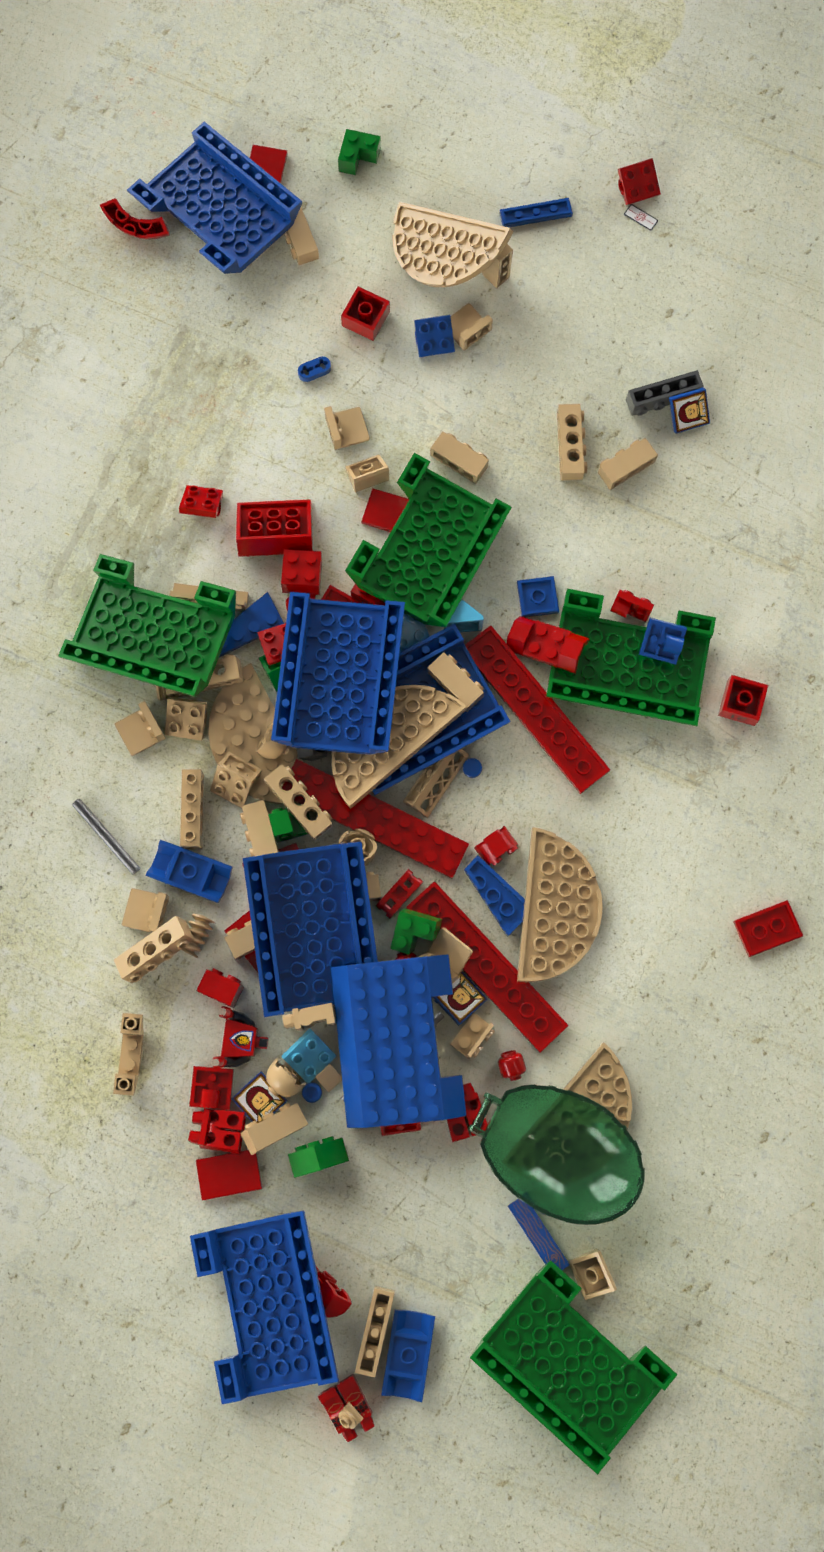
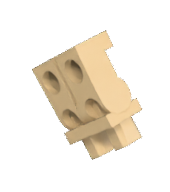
M332 1003L303 1008L301 1010L298 1008L292 1009L293 1014L282 1016L284 1028L295 1027L298 1031L304 1030V1027L310 1028L316 1023L326 1021L329 1026L337 1025L335 1007Z

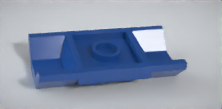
M160 839L157 854L145 876L219 903L229 883L233 867Z
M395 1309L381 1396H397L409 1398L417 1402L423 1401L435 1316L422 1312Z

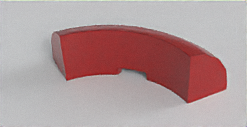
M116 198L100 204L107 219L116 228L130 236L149 240L170 236L167 224L162 217L156 219L134 218L122 208Z
M316 1267L326 1317H338L344 1314L352 1304L347 1292L344 1289L340 1291L336 1285L337 1280L327 1271L321 1272Z

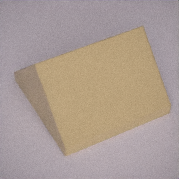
M380 455L345 466L355 493L389 481V468Z
M596 1248L568 1261L578 1285L582 1288L581 1292L585 1300L617 1290L599 1249Z

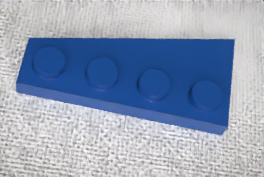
M268 592L233 620L219 658L259 639L257 632L284 624Z
M477 855L464 871L508 937L523 922L525 899Z

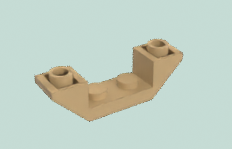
M123 1013L120 1031L123 1034L118 1074H115L113 1094L134 1096L141 1065L144 1038L143 1015Z

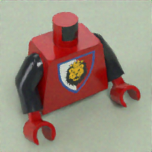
M226 1006L221 1007L226 1009V1014L224 1016L219 1015V1017L226 1019L221 1056L213 1057V1059L219 1060V1065L213 1066L214 1069L238 1067L249 1062L251 1057L255 1056L256 1048L267 1049L269 1040L268 1037L258 1036V1028L255 1027V1022L247 1015Z

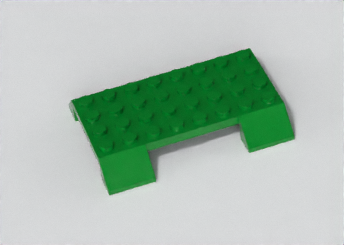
M414 453L397 481V484L409 499L402 514L381 550L363 540L345 572L358 588L381 601L405 602L404 613L425 625L446 627L512 507L497 498L493 504L483 500L428 469L431 461Z
M100 554L93 569L99 577L73 640H64L58 657L196 697L208 686L233 623L236 591L200 581L194 597L198 602L197 604L135 587L133 562Z
M567 588L559 628L571 631L590 640L582 650L576 674L551 666L546 697L697 727L701 709L699 702L716 617L678 611L675 624L685 626L687 630L677 663L672 664L639 655L647 627L599 618L604 595Z
M550 1260L532 1277L485 1334L470 1356V1359L598 1475L611 1459L609 1454L660 1390L663 1389L665 1391L678 1374L646 1345L630 1358L624 1355L569 1305L582 1288Z

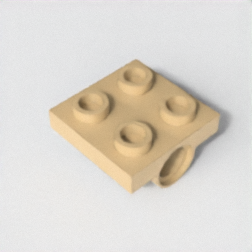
M169 696L164 735L202 741L207 722V702Z

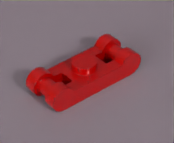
M408 869L377 903L376 907L379 910L382 909L386 916L391 919L423 884V881L420 878L417 879L413 872ZM407 880L412 884L410 888L404 885ZM390 899L395 903L392 908L387 904Z

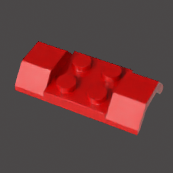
M519 616L513 622L506 644L515 654L576 674L578 660L584 646L589 643L590 639L538 620L534 621Z

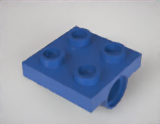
M450 314L414 320L415 339L419 357L455 352Z
M650 617L639 655L676 664L682 651L687 627Z

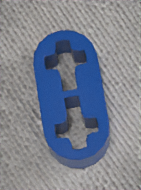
M323 356L305 362L298 367V376L303 382H310L325 376L331 371V362L327 357ZM321 363H323L324 365H326V368H325V369H323L322 367H320V364H321ZM303 370L309 372V375L303 373Z

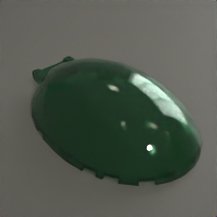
M523 1085L505 1091L501 1099L485 1092L483 1096L485 1100L473 1125H469L468 1130L482 1138L480 1145L492 1172L518 1199L544 1215L578 1225H597L613 1221L627 1213L640 1197L645 1180V1168H643L641 1158L642 1153L636 1140L634 1141L627 1131L628 1128L622 1125L609 1110L585 1096L550 1085ZM493 1103L497 1106L484 1131L480 1127Z

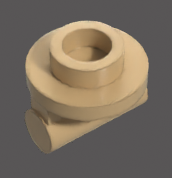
M350 1402L339 1412V1421L345 1428L354 1429L363 1420V1417Z

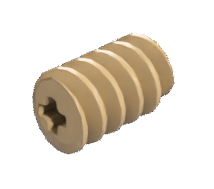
M192 914L195 921H189L188 924L192 927L189 929L195 940L188 947L182 949V951L198 958L194 952L202 951L198 944L205 945L202 937H209L205 931L213 930L209 923L215 922L200 914Z

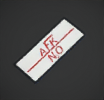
M630 204L624 215L650 231L658 222L656 218L633 204Z

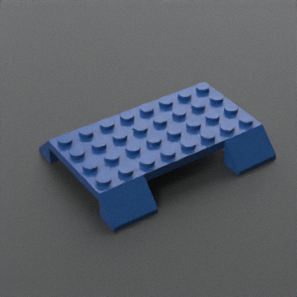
M204 121L191 132L194 139L192 145L149 183L146 184L139 178L127 189V192L151 212H170L202 239L206 245L199 250L200 254L224 274L241 273L293 226L302 206V200Z
M449 954L331 967L347 1128H369L439 1121L467 1116L462 1075L440 1076L432 997L453 994Z
M304 1210L190 1236L197 1277L223 1271L239 1354L214 1361L222 1404L242 1401L251 1396L317 1383L320 1386L339 1382Z

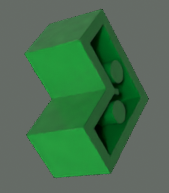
M346 129L338 157V171L356 175L360 160L377 164L381 150V136Z
M277 808L272 810L271 814H268L277 843L308 835L290 812L288 813L287 809ZM308 812L307 815H306V817H307V819L310 820V816H309V812Z
M406 908L399 911L390 949L410 954L415 951L418 937L430 941L435 940L439 933L442 919Z
M334 1136L322 1139V1144L318 1140L308 1143V1148L306 1144L296 1147L295 1152L288 1154L294 1178L348 1162L349 1158L343 1138L334 1140Z

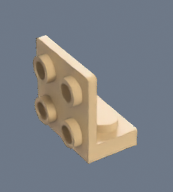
M468 303L451 316L453 339L463 350H466L492 330L493 319L489 315L482 318L473 306Z
M331 406L324 408L326 423L335 450L370 440L360 407L337 413L332 411Z
M145 701L138 704L140 710L114 724L131 756H135L166 739Z
M228 752L218 763L210 791L242 808L246 804L252 784L260 776L262 769Z
M132 888L122 926L150 933L154 932L163 924L169 896L161 892L156 894Z
M443 927L429 951L419 957L449 954L453 983L458 979L473 951Z
M473 1012L450 1045L468 1059L471 1056L475 1058L483 1048L480 1046L482 1041L485 1040L487 1042L494 1033L492 1029L494 1024H488Z

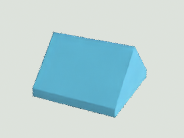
M461 600L445 628L455 623L460 633L482 631L484 618L464 600Z

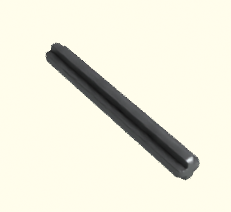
M81 799L74 801L72 806L131 874L137 873L140 867Z

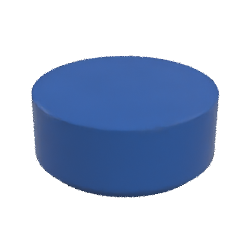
M470 758L464 762L463 773L467 777L476 778L481 774L482 764L479 760Z
M311 1082L302 1089V1096L307 1102L315 1103L320 1100L322 1089L318 1084Z

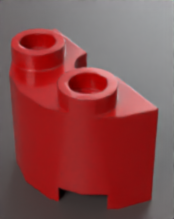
M503 826L500 830L497 829L484 838L483 842L476 845L474 849L488 865L492 864L495 866L503 860L501 856L505 853L509 855L514 853L518 849V843L507 828Z

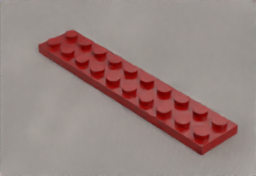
M491 625L465 644L480 673L580 794L610 772L611 769L553 699L546 697L547 692Z
M298 759L295 760L291 768L295 774L293 776L297 782L301 781L306 786L307 790L305 792L310 797L313 795L320 803L318 807L322 812L326 810L333 821L354 831L355 829L366 830L374 836L376 842L451 879L454 877L469 843L370 794L366 795L350 809L340 795L333 776ZM284 782L282 789L289 791L293 785L290 782ZM299 796L294 799L295 802L301 805L305 803L303 797Z
M435 881L406 907V909L442 919L440 930L443 927L446 928L473 951L463 971L539 1053L569 1026L529 982H517L518 970Z

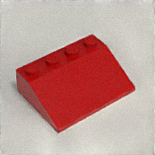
M311 499L237 503L236 543L238 557L283 555L284 549L313 551Z

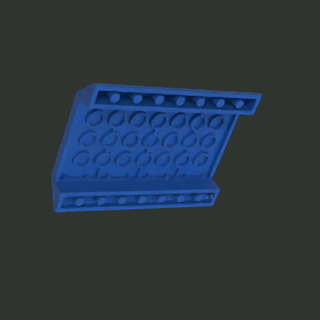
M290 592L271 741L293 748L366 755L389 752L405 602L386 600L384 606L310 599L309 593Z
M455 623L399 653L396 687L423 685L434 687L436 690L448 694L427 671V667L444 652L447 656L450 654L457 661L456 665L460 669L464 668L470 674L469 678L473 682L477 681L484 688V697L468 712L465 711L373 789L374 795L383 792L511 722L502 705L499 706L476 666Z
M362 842L333 844L243 858L264 1017L283 1015L284 1012L292 1011V1009L296 1008L301 1010L328 1003L334 1005L331 967L378 962Z

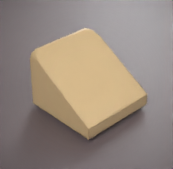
M331 1064L315 1077L328 1092L342 1081V1077Z

